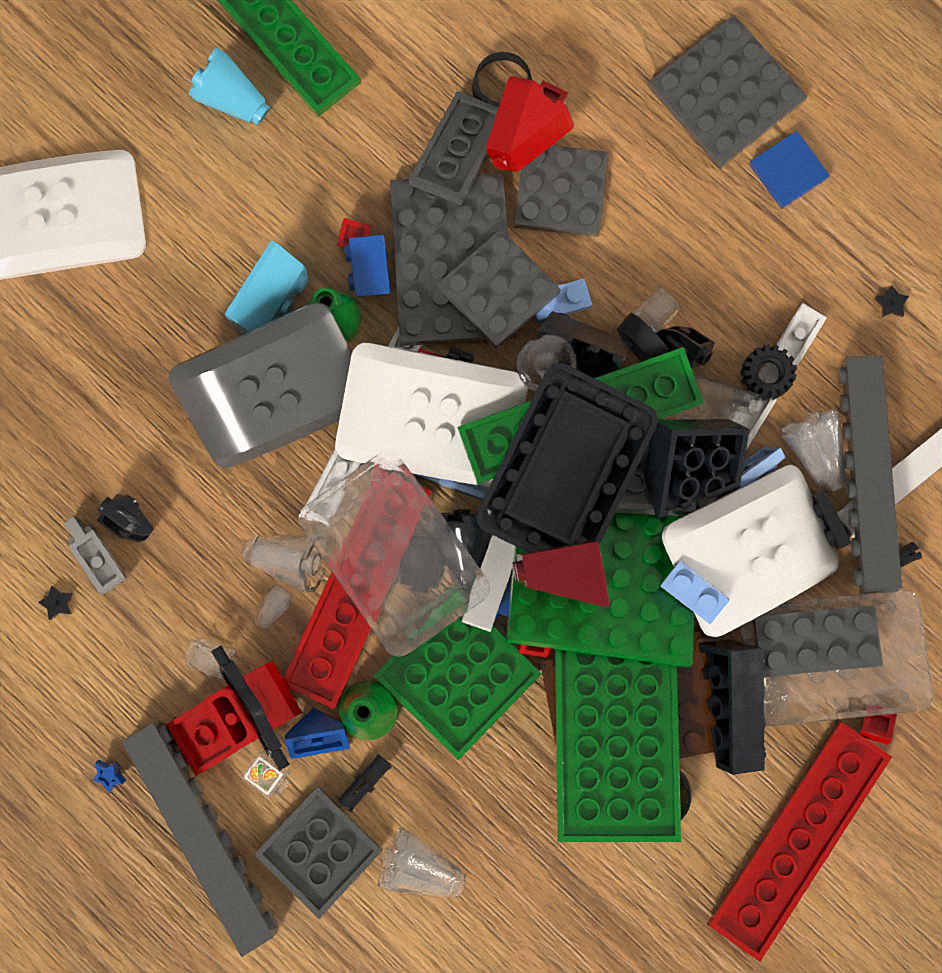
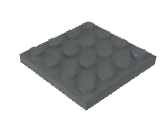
M735 15L726 20L648 83V88L719 169L805 102L807 95Z

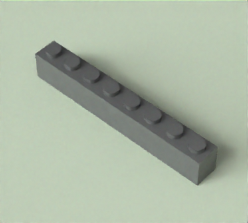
M882 356L846 357L842 366L838 367L837 377L838 383L843 384L844 395H840V411L845 412L846 423L842 424L843 441L848 442V451L844 453L845 469H850V480H847L846 491L847 497L852 498L853 509H849V525L854 527L855 538L851 539L852 556H857V568L853 570L854 585L859 586L860 594L896 593L902 589L883 359Z
M160 722L152 723L122 741V744L240 956L243 957L277 934V919L271 910L266 911L261 902L263 895L256 883L251 884L245 873L248 872L245 862L240 856L236 857L232 851V839L226 830L221 831L216 822L218 815L214 807L210 803L206 804L201 796L203 788L197 778H191L186 769L188 762L180 750L177 752L172 746L171 741L174 738L166 725L162 726Z

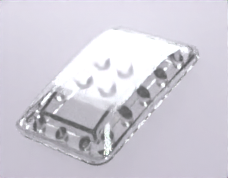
M383 451L305 505L300 511L299 522L301 527L391 655L404 657L484 601L490 592V584L486 576L401 457L393 451Z
M900 590L898 592L789 601L760 615L875 605L883 666L763 677L766 726L915 712L927 709L933 701V691L918 597L910 591ZM753 620L741 625L742 642L756 646Z

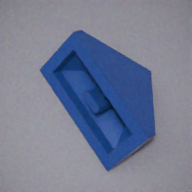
M315 708L311 709L285 734V742L291 759L350 749L344 724Z

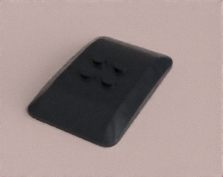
M557 363L550 366L545 372L477 511L476 519L479 527L485 532L526 552L586 541H599L600 545L657 427V413L649 405L567 364Z

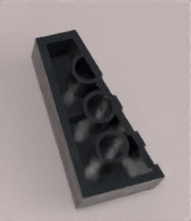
M730 639L699 642L700 653H705L707 668H702L704 680H709L711 698L707 699L708 711H710L715 719L716 724L711 727L716 768L732 775L765 770L764 728L766 720L764 717L765 687L763 678L765 658L763 648Z

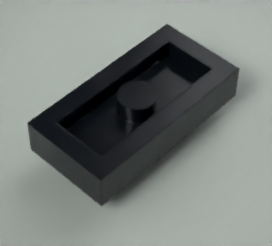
M826 490L813 495V509L817 517L822 518L825 523L826 529H824V533L830 545H835L836 549H841L852 544Z

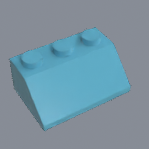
M271 240L228 307L225 316L236 330L245 334L289 314L294 305L292 300L297 292L301 293L309 281L306 267L280 245Z

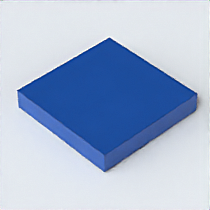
M797 131L749 163L752 170L781 209L826 181L830 176Z

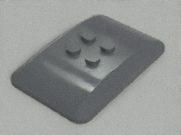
M315 302L175 365L169 373L168 380L212 460L220 467L229 468L278 449L340 420L352 351L328 306Z

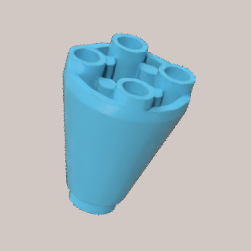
M216 47L207 60L209 65L206 69L199 68L191 80L193 85L188 94L196 102L245 122H254L256 125H259L268 113L270 106L265 103L266 99L226 52Z

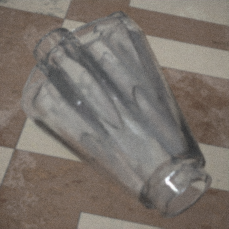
M835 408L824 412L816 410L804 415L805 420L800 423L792 421L782 425L780 429L784 441L817 487H821L822 491L826 490L829 493L846 485L844 481L846 473L841 423Z
M399 828L395 835L392 849L387 847L382 855L381 865L385 866L379 877L377 886L392 892L443 898L453 896L458 898L463 891L466 875L461 873L457 866L413 832Z

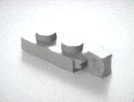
M75 517L64 522V525L72 535L67 540L70 544L68 547L100 595L106 594L128 579L97 531L91 525L85 528L79 518Z

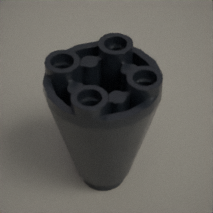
M455 509L453 513H436L437 529L451 578L456 585V590L460 591L473 590L492 537L491 534L479 527L476 519L477 514H470V509Z

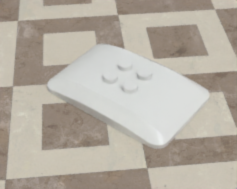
M125 150L90 152L0 167V280L139 257L144 252L146 239L134 158L129 152Z
M373 343L359 344L351 355L335 442L336 451L342 458L351 461L477 485L457 427L525 403L528 383L522 374L515 371ZM492 480L483 482L478 485L489 487Z
M787 465L669 523L664 528L662 540L674 568L681 561L730 598V601L711 625L695 613L701 629L708 636L718 637L732 631L786 602L837 571L840 562L839 555L835 546L830 545L824 533V529H826L825 523L822 518L817 517L813 509V496L802 472L796 466Z

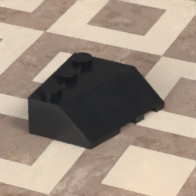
M552 311L538 329L533 349L558 363L567 364L593 378H597L620 370L634 343L574 320L564 313Z
M730 419L658 420L657 427L650 439L644 476L655 516L660 519L667 516L671 510L676 508L685 509L692 506L694 501L704 497L710 499L740 487L750 429Z

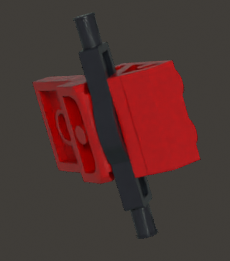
M222 645L213 649L211 653L220 666L219 671L227 686L166 724L196 777L256 740H259L266 754H270L278 771L290 765L280 749L282 745L273 730L301 714L300 707L273 660L242 677L233 660L230 661Z

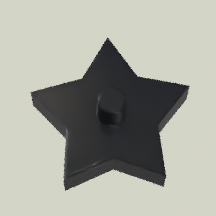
M892 285L885 295L878 296L875 300L882 306V317L891 313L903 317V304L910 296L899 294Z
M51 586L48 597L38 603L47 608L48 618L52 620L60 613L71 614L68 603L73 593H60L54 586Z

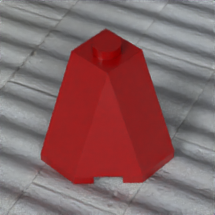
M510 76L507 81L486 145L493 165L500 170L508 169L519 172L575 126L567 106L558 99L552 102L546 95L541 93L543 87L533 80Z

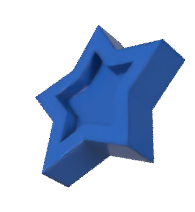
M101 760L95 762L97 775L92 781L103 784L109 793L114 789L115 785L123 784L126 781L118 772V762L111 764Z

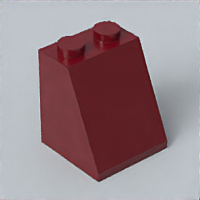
M586 541L516 554L517 561L512 562L514 577L518 582L521 581L523 586L602 607L610 606L599 541Z

